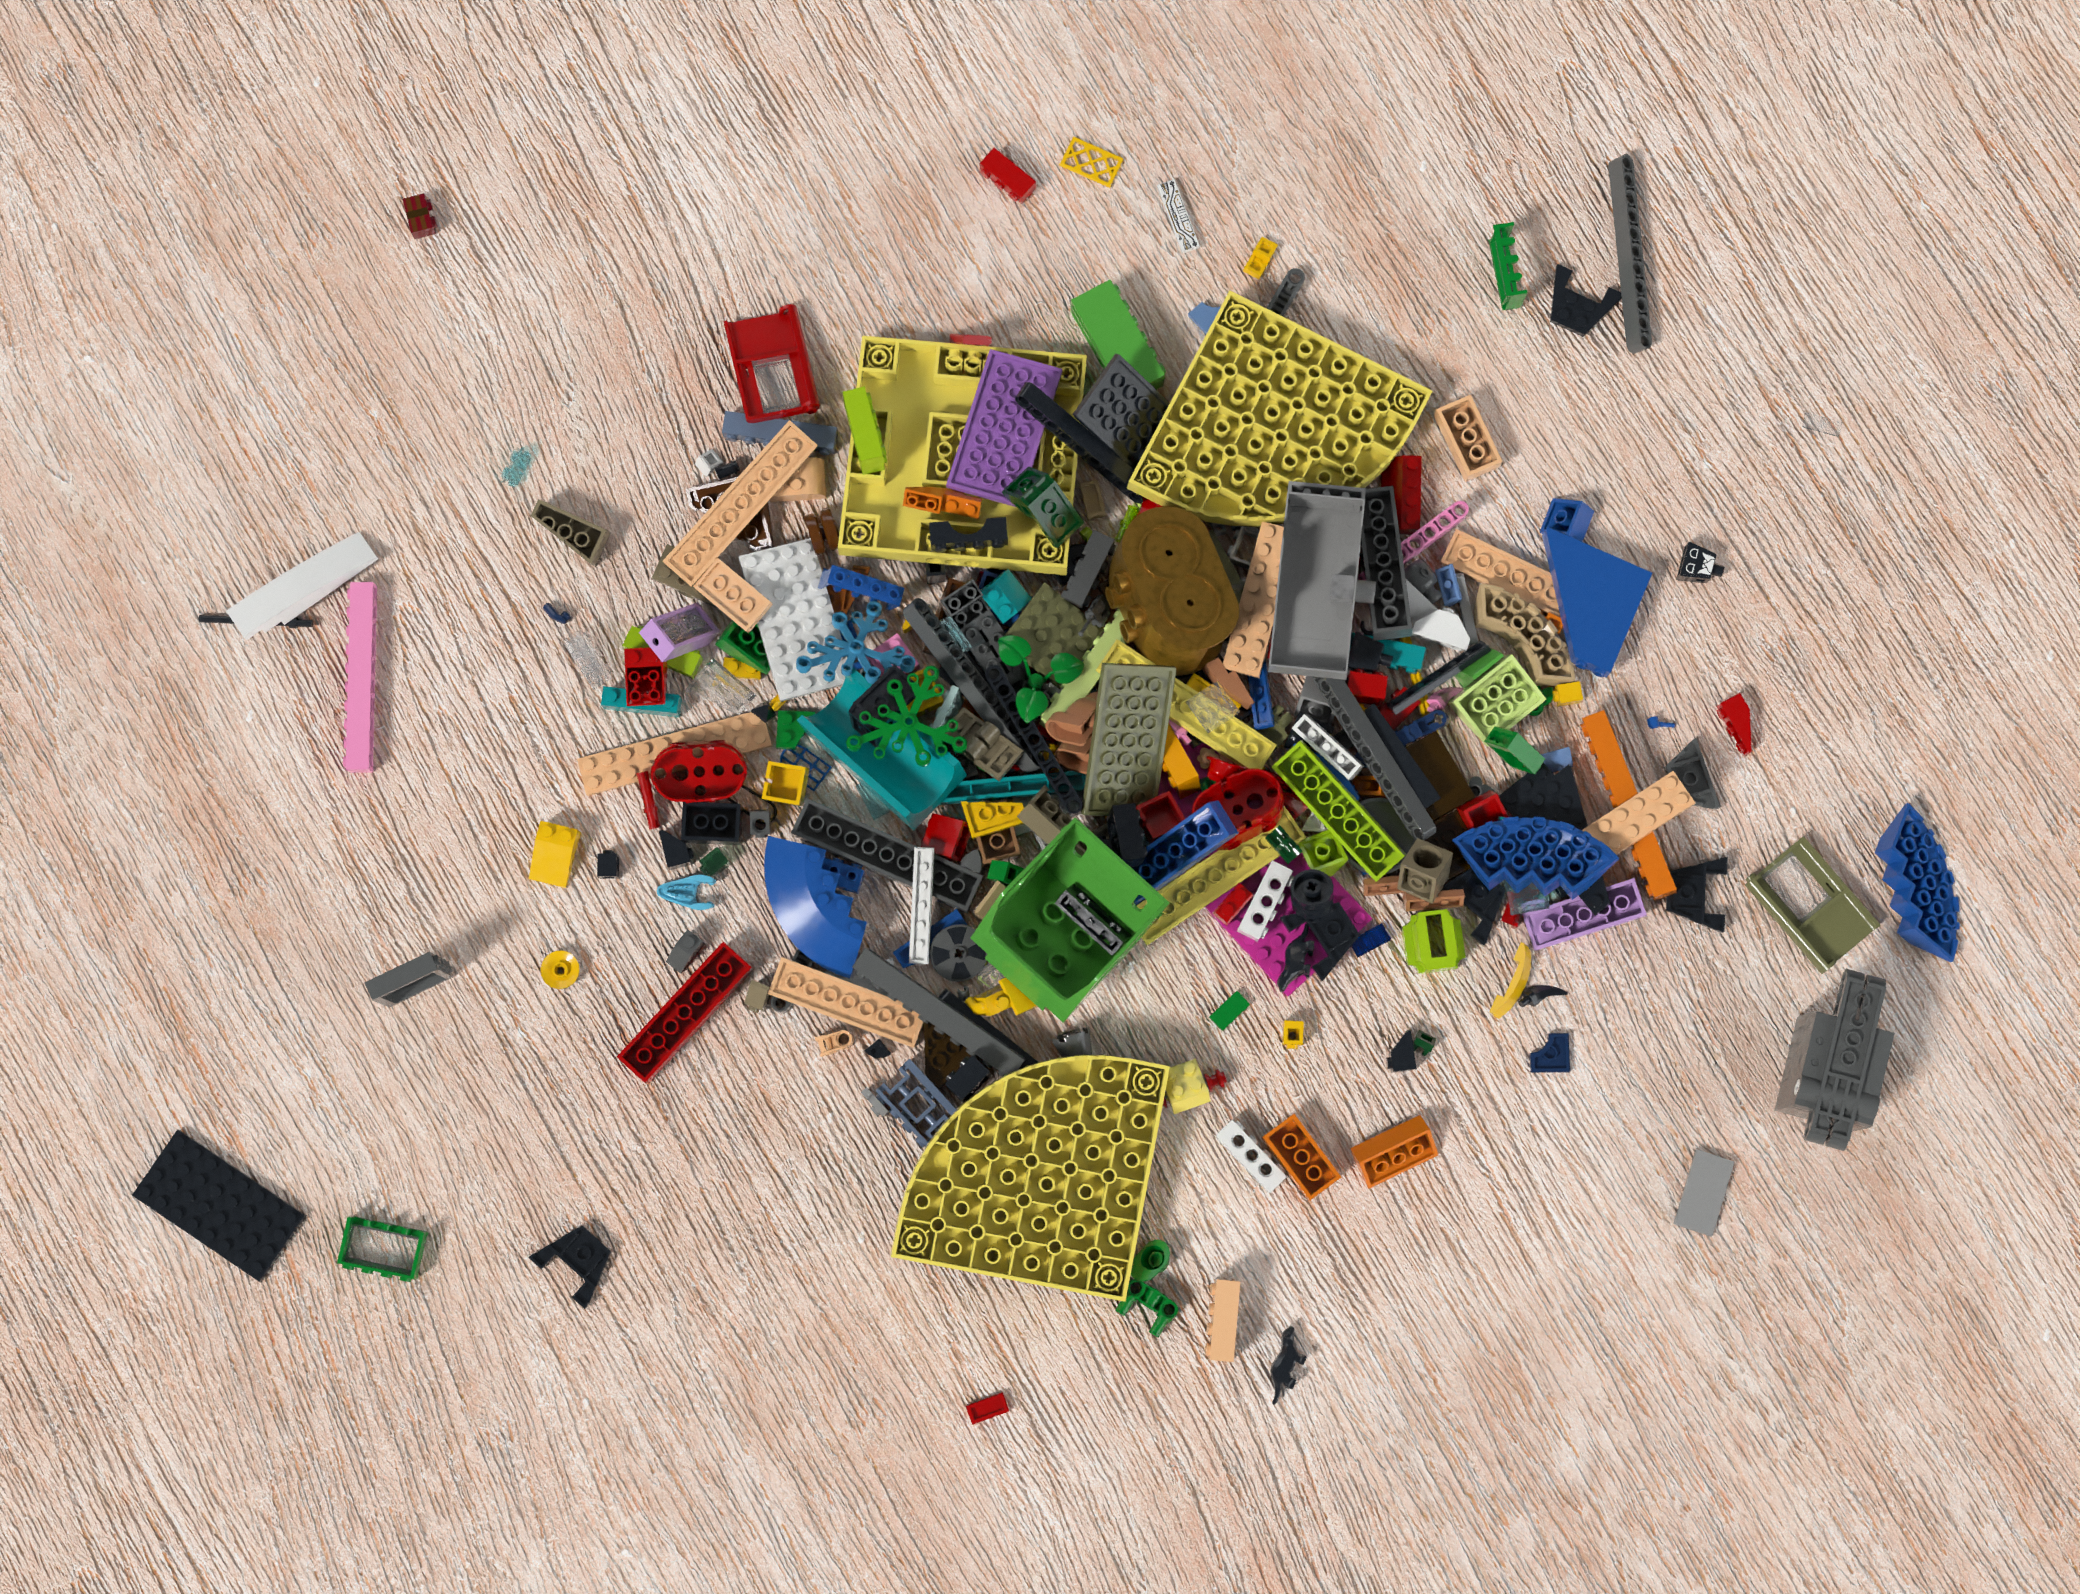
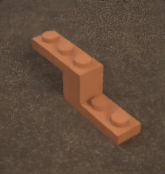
M1399 876L1382 877L1377 882L1372 877L1363 879L1364 896L1402 893L1406 912L1463 907L1465 895L1463 889L1440 891L1432 904L1397 889Z

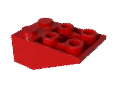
M650 647L624 649L627 706L665 704L667 661L661 662Z

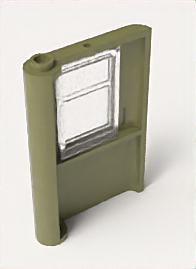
M1804 836L1757 875L1753 872L1745 879L1747 881L1745 886L1821 974L1829 970L1836 964L1837 960L1880 926V923Z

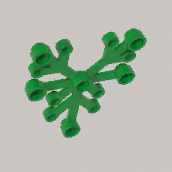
M927 666L924 669V680L921 687L918 683L919 677L917 674L911 673L908 675L907 683L912 687L916 697L910 711H908L901 693L903 689L902 683L897 679L890 680L887 684V691L895 697L901 714L889 710V707L883 704L878 707V715L897 722L890 725L872 717L869 712L863 711L859 716L860 722L879 729L862 736H849L846 740L848 750L857 752L861 749L862 744L882 737L879 746L873 752L874 757L881 760L885 757V750L893 732L901 730L897 740L892 743V750L896 753L902 752L904 741L909 733L917 752L915 761L917 765L925 767L929 765L931 755L928 751L924 750L916 731L918 730L932 737L936 747V755L939 757H944L947 754V747L942 741L952 745V749L956 753L964 752L967 749V740L964 737H952L945 734L957 731L958 722L951 719L947 724L934 729L920 723L916 716L923 701L935 696L941 697L944 694V687L941 684H936L932 689L928 690L930 684L939 677L938 669L935 666ZM933 670L935 674L930 676L927 672ZM911 677H915L917 680L916 682L912 683L909 681V679ZM897 684L899 687L897 689H892L891 685ZM941 688L942 692L936 693L934 690ZM880 709H887V713H880ZM868 715L869 719L867 721L862 720V716ZM907 719H911L913 722L912 724L907 725L905 721ZM954 723L956 724V727L954 729H951L949 727V724ZM855 739L858 741V743L856 745H851V740ZM962 741L963 745L959 747L956 745V742ZM899 743L901 748L895 749L894 745ZM942 747L945 749V752L939 753L938 749ZM881 750L883 755L877 756L876 751ZM924 754L927 758L926 760H921L919 756Z

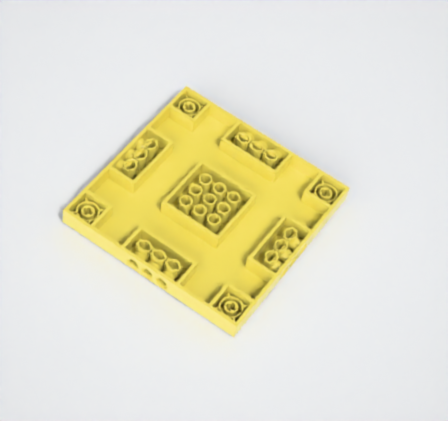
M862 336L856 388L865 386L866 393L870 392L872 406L876 413L877 425L880 428L882 444L885 446L887 462L884 463L885 470L863 475L851 433L838 541L839 555L1067 575L1070 537L1058 548L1053 547L1036 521L1026 516L1017 507L965 493L967 496L982 499L980 517L976 519L944 511L937 514L903 506V499L906 487L946 488L990 349L1061 368L1062 375L1053 401L1074 419L1076 418L1072 414L1082 402L1084 396L1087 355ZM1045 427L1032 468L1051 476L1073 506L1078 454ZM1006 517L1008 545H1004L1002 548L990 546L981 550L966 548L963 551L950 549L941 553L931 551L929 523L948 521L955 531L961 534H973L984 526L987 518Z

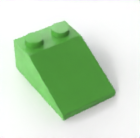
M1490 648L1491 652L1454 677L1465 688L1504 655Z

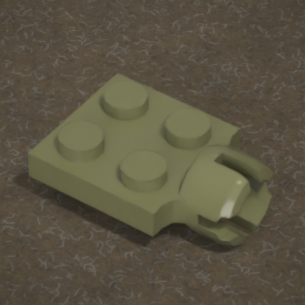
M1279 704L1272 708L1275 726L1257 730L1258 733L1277 745L1274 751L1289 736L1285 732V728L1293 719L1288 711L1279 718L1285 711V708ZM1252 718L1246 725L1256 731Z

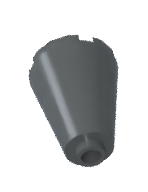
M1083 1027L1082 1032H1078L1077 1029L1056 1036L1057 1039H1052L1061 1057L1092 1055L1089 1027Z

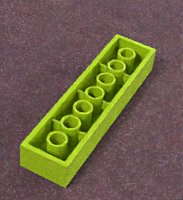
M1303 740L1293 746L1272 766L1277 774L1375 882L1407 855Z

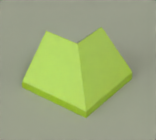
M1329 830L1308 837L1298 844L1309 868L1320 870L1328 876H1333L1348 861L1341 843Z

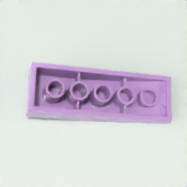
M1635 879L1606 887L1610 905L1596 916L1579 896L1573 900H1564L1522 914L1534 951L1647 917Z

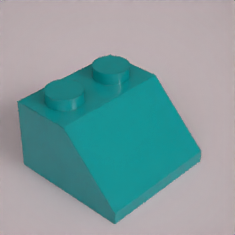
M1009 569L1005 570L980 590L983 594L981 597L1003 624L1032 599Z

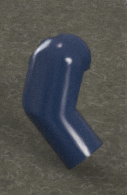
M546 603L543 606V610L548 616L561 624H566L571 619V616L566 611L559 614L551 603Z

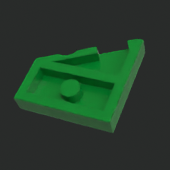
M778 710L776 749L796 750L800 739L805 735V731L797 719L801 715L805 717L812 716L815 712Z

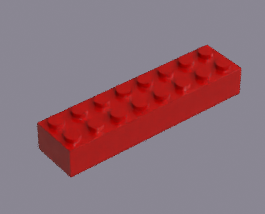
M722 942L618 1054L617 1058L648 1085L754 969L725 942Z

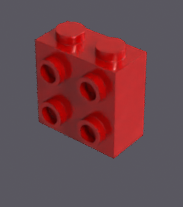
M932 813L925 836L921 842V847L935 848V855L961 862L970 836L968 824L962 820Z

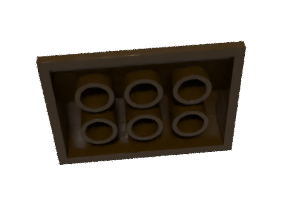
M1437 731L1405 747L1441 797L1440 800L1426 809L1433 822L1475 798L1474 793Z

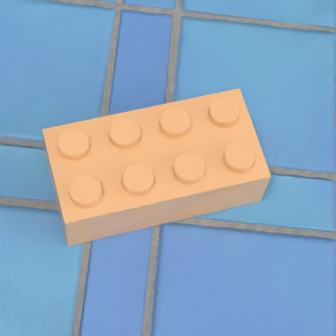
M1471 395L1436 409L1433 416L1465 482L1500 467L1503 461Z
M1214 1279V1283L1210 1284V1295H1213V1303H1209L1208 1315H1211V1323H1207L1206 1335H1210L1209 1343H1205V1355H1208L1209 1360L1234 1362L1240 1281Z

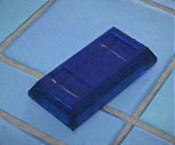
M1381 923L1360 934L1351 947L1358 958L1387 943L1391 938Z

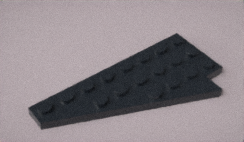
M1543 762L1536 774H1525L1499 795L1501 803L1513 817H1543L1548 820L1569 823L1580 830L1588 826L1569 764L1554 775ZM1603 876L1579 895L1595 916L1610 905Z

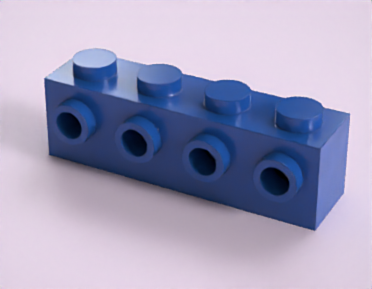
M824 856L821 869L840 874L836 888L859 894L865 876L862 866L851 863V866L843 864L844 861L833 857L830 860Z

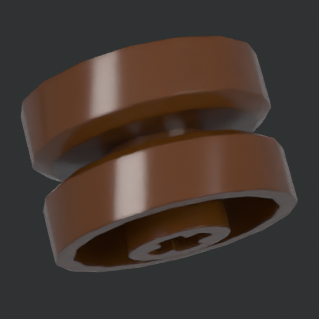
M830 508L820 511L822 523L819 524L814 513L804 515L815 554L825 553V540H827L832 551L837 550L839 532L835 519L833 520Z

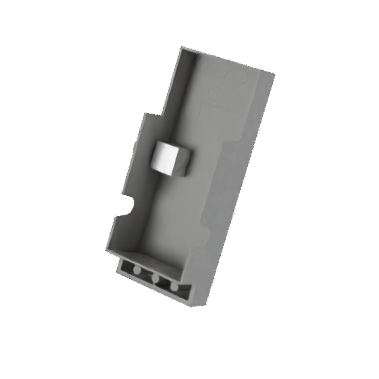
M1289 481L1268 672L1346 680L1355 602L1374 604L1375 581L1357 580L1366 488Z

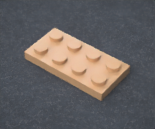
M719 558L710 565L693 585L697 591L748 634L773 605Z

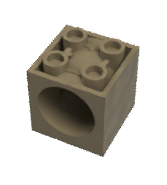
M1417 838L1401 863L1397 889L1433 904L1449 878L1453 853Z

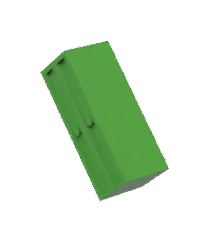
M1108 280L1071 299L1070 312L1103 370L1115 354H1120L1156 390L1164 386L1166 370L1162 363L1157 362L1155 350L1153 347L1149 348L1145 333L1143 331L1140 332L1137 327L1139 325L1134 315L1131 316L1129 313V305L1125 299H1121L1119 295L1121 292L1116 283L1113 284L1111 280Z

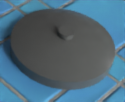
M1370 798L1359 802L1407 854L1415 840L1408 832L1390 801L1386 798ZM1342 845L1349 863L1358 870L1367 873ZM1404 858L1400 860L1386 874L1398 870Z

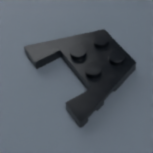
M1557 264L1555 268L1550 322L1584 337L1622 299L1621 292L1608 287L1601 303L1593 301L1565 288L1573 270Z
M1728 857L1670 871L1677 893L1666 896V911L1724 933L1725 915L1705 913L1706 874L1727 875Z
M1470 868L1445 884L1441 891L1451 889L1464 890V906L1482 919L1470 936L1484 946L1488 940L1506 889L1498 884L1489 891L1473 869Z
M1339 902L1333 903L1330 912L1319 919H1305L1296 913L1280 917L1281 922L1289 933L1302 924L1307 923L1328 957L1311 967L1320 982L1327 977L1360 936Z
M582 1225L530 1255L528 1258L541 1270L555 1255L562 1259L585 1280V1283L572 1298L586 1309L612 1251Z

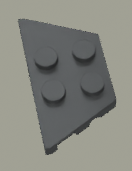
M1695 738L1665 766L1667 774L1674 771L1696 804L1693 806L1717 810L1721 807L1697 738Z

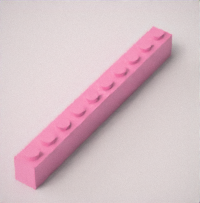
M350 582V588L347 589V597L350 600V607H347L349 625L346 627V634L349 637V644H346L348 662L345 664V671L348 674V681L345 682V692H348L347 700L344 702V708L347 711V718L344 719V729L347 730V735L343 741L344 749H346V756L343 757V766L350 773H373L377 586L374 582Z

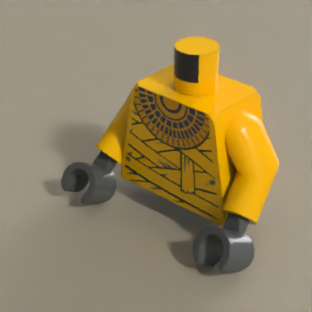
M1000 985L974 997L970 996L968 986H964V991L957 989L958 998L965 1001L966 1005L976 1015L993 1016L1011 1007Z

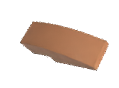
M1219 657L1203 667V672L1216 688L1242 704L1241 707L1245 709L1252 707L1254 701L1236 671L1228 674Z

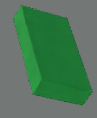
M1236 991L1209 1018L1223 1031L1250 1006V1003Z

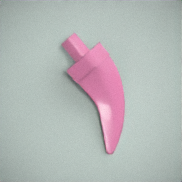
M1452 687L1436 691L1427 699V702L1430 704L1427 708L1428 712L1431 713L1435 710L1444 709L1449 700L1464 688Z
M1169 720L1178 740L1181 739L1185 746L1190 744L1192 741L1187 736L1188 731Z

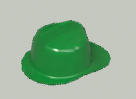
M1156 1239L1152 1240L1134 1257L1131 1276L1135 1280L1142 1282L1151 1280L1168 1267L1170 1250L1166 1242Z

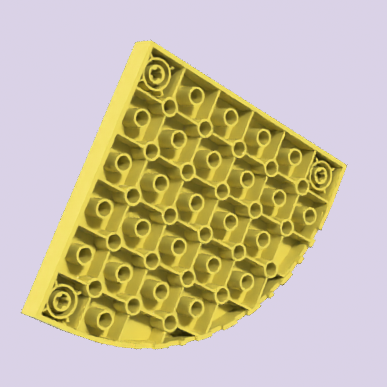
M1229 290L1128 482L1127 489L1163 507L1169 506L1185 509L1195 514L1200 520L1230 526H1261L1262 522L1275 525L1284 524L1289 481L1365 488L1388 467L1400 452L1413 431L1432 390Z
M1106 1055L1069 1056L1028 1065L1004 1075L979 1090L961 1104L941 1125L918 1159L904 1191L890 1256L1126 1301L1170 1066Z

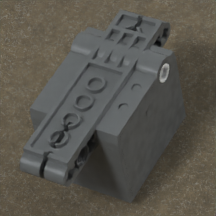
M1846 968L1841 978L1833 1015L1812 1011L1797 1017L1775 1111L1806 1119L1804 1140L1823 1145L1825 1142L1827 1147L1845 1151L1852 1131L1863 1130L1873 1126L1879 1108L1880 1093L1895 1034L1877 1028L1886 991V979L1868 974L1865 977L1864 973Z

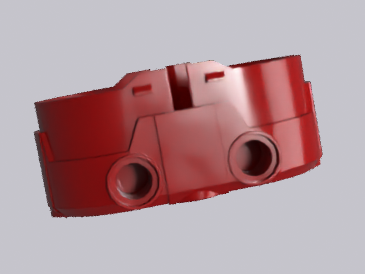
M726 740L670 743L669 746L659 752L651 767V781L656 790L664 798L675 802H715V800L727 799L740 790L747 776L746 759L736 746L726 742ZM700 747L704 753L702 756H696L693 753V749ZM681 764L686 766L689 772L688 776L684 779L674 777L672 768L675 765ZM735 764H741L744 770L741 773H736L732 767ZM702 766L705 769V773L697 775L694 772V768ZM714 766H723L724 772L716 774L713 770ZM659 768L664 769L666 776L658 777L656 770ZM698 785H703L706 788V792L698 794L695 788Z
M1247 769L1240 773H1235L1227 777V781L1223 783L1219 781L1213 784L1196 798L1192 814L1208 802L1218 800L1239 834L1216 850L1235 849L1241 843L1253 839L1261 833L1268 832L1277 825L1284 811V798L1279 782L1270 773L1261 769ZM1270 793H1277V796L1274 798L1268 797ZM1229 794L1234 795L1232 799L1225 798ZM1258 799L1263 802V805L1258 809L1248 807L1252 800ZM1237 810L1243 811L1241 815L1234 814Z

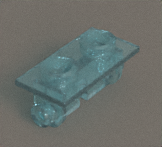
M523 448L513 451L509 459L512 462L509 467L506 466L501 474V477H503L501 482L509 481L508 485L513 488L519 484L524 474L518 471V468L526 470L531 461V454L526 451L522 453Z

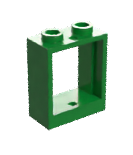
M1494 726L1484 741L1509 766L1521 771L1536 774L1545 760L1519 733Z

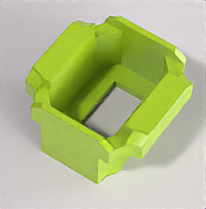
M1447 909L1418 912L1416 915L1410 916L1409 923L1402 927L1407 966L1415 967L1418 974L1454 970L1458 968L1459 961L1466 958L1460 919L1453 918ZM1441 916L1447 956L1432 958L1426 918Z

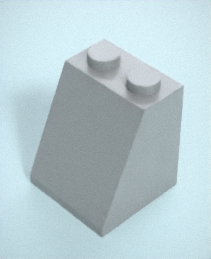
M1306 676L1294 715L1298 716L1299 712H1302L1331 725L1335 714L1311 676Z

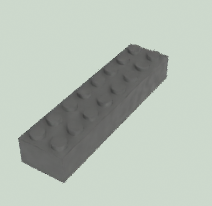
M1393 486L1366 489L1361 550L1365 581L1376 582L1374 604L1368 603L1373 641L1411 637L1412 622Z

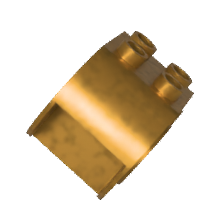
M1169 506L1152 508L1139 514L1131 521L1111 560L1108 571L1109 586L1105 589L1110 607L1112 609L1119 607L1124 618L1119 624L1121 635L1126 643L1133 642L1137 652L1154 664L1175 666V676L1196 673L1217 657L1222 648V641L1231 634L1239 618L1237 598L1213 541L1200 518L1182 508Z

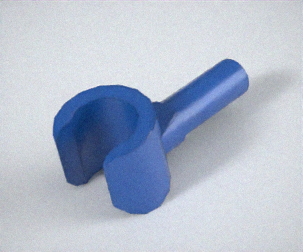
M1658 716L1647 719L1650 729L1675 727V723L1659 722Z

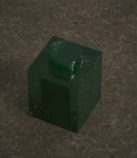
M718 847L699 860L702 864L699 867L704 875H710L712 878L731 865Z

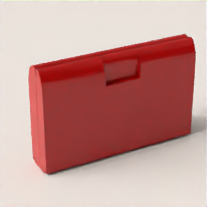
M950 334L949 342L989 346L992 343V338L984 335Z

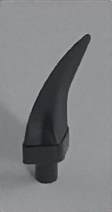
M1549 985L1532 986L1522 992L1523 998L1518 1001V1004L1522 1008L1527 1004L1534 1007L1548 996L1568 995V992Z

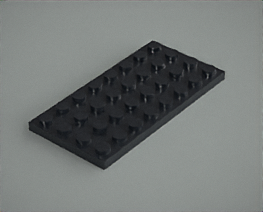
M178 1129L132 1194L133 1197L259 1282H262L307 1216Z

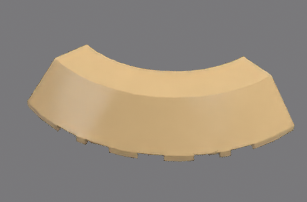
M1480 584L1474 606L1475 627L1494 632L1507 640L1521 655L1526 664L1529 677L1536 686L1551 687L1575 682L1574 667L1566 651L1567 646L1565 642H1562L1554 624L1540 613L1541 610L1531 602L1527 603L1519 598V595L1516 593L1511 594L1504 591V588Z

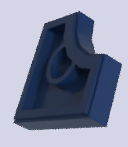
M1549 1033L1544 1047L1537 1052L1529 1053L1530 1073L1570 1072L1569 1033Z

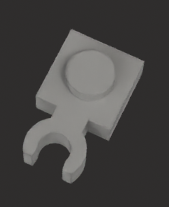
M867 1087L861 1092L873 1105L870 1109L877 1117L879 1115L885 1117L890 1113Z

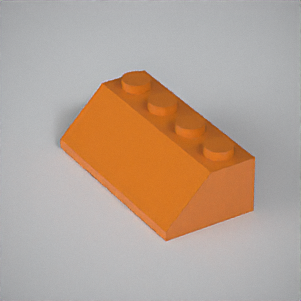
M1421 1115L1350 1148L1354 1161L1368 1189L1438 1156L1430 1128Z

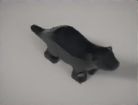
M1307 923L1304 925L1302 934L1294 939L1285 950V967L1277 980L1280 992H1284L1288 985L1301 975H1305L1306 979L1310 977L1311 965H1304L1307 952L1310 956H1313L1314 941L1304 942L1309 929Z
M1289 1326L1283 1331L1280 1353L1271 1365V1378L1275 1388L1273 1405L1279 1399L1282 1384L1287 1389H1293L1297 1380L1290 1379L1295 1363L1298 1362L1304 1365L1307 1356H1300L1294 1340L1293 1326Z

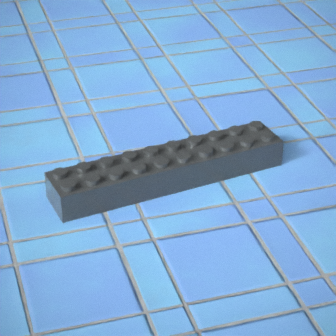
M806 799L791 831L793 837L913 889L914 847L917 846L813 800ZM934 854L932 898L968 914L983 881V876Z

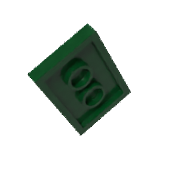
M1028 466L1002 491L1003 495L1021 512L1036 521L1055 548H1058L1084 524L1056 481L1045 472Z

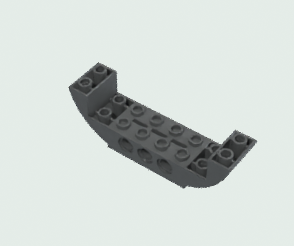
M972 579L942 599L941 605L947 617L953 619L972 646L967 648V650L984 675L990 665L999 666L1017 694L1022 688H1027L1029 679L1024 661L1022 660L1018 666H1008L1001 660L998 640L1005 636V632L981 596L983 594ZM993 670L990 672L989 677L997 679L1000 672ZM1003 686L1000 688L999 693L1005 696L1009 693L1010 689L1007 686ZM1041 689V692H1043L1048 699L1047 707L1049 708L1052 704L1050 702L1051 698L1046 692V690ZM1012 703L1009 706L1010 711H1018L1016 703ZM1023 719L1019 722L1024 728L1029 725Z

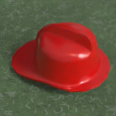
M1214 757L1206 758L1210 762L1207 777L1215 782L1221 781L1223 783L1227 781V777L1248 769L1229 764Z

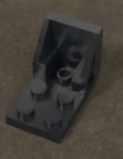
M895 664L853 702L848 711L852 728L861 736L879 729L860 722L859 716L863 711L869 712L872 717L890 725L896 723V721L878 715V707L883 704L887 705L889 710L900 713L895 697L887 691V684L890 680L897 679L902 683L903 689L901 693L906 706L916 698L912 687L907 683L908 676ZM897 684L891 685L892 689H897L899 687ZM880 709V713H887V709ZM868 715L862 716V720L867 721L869 719ZM882 737L869 741V743L876 748L879 746Z

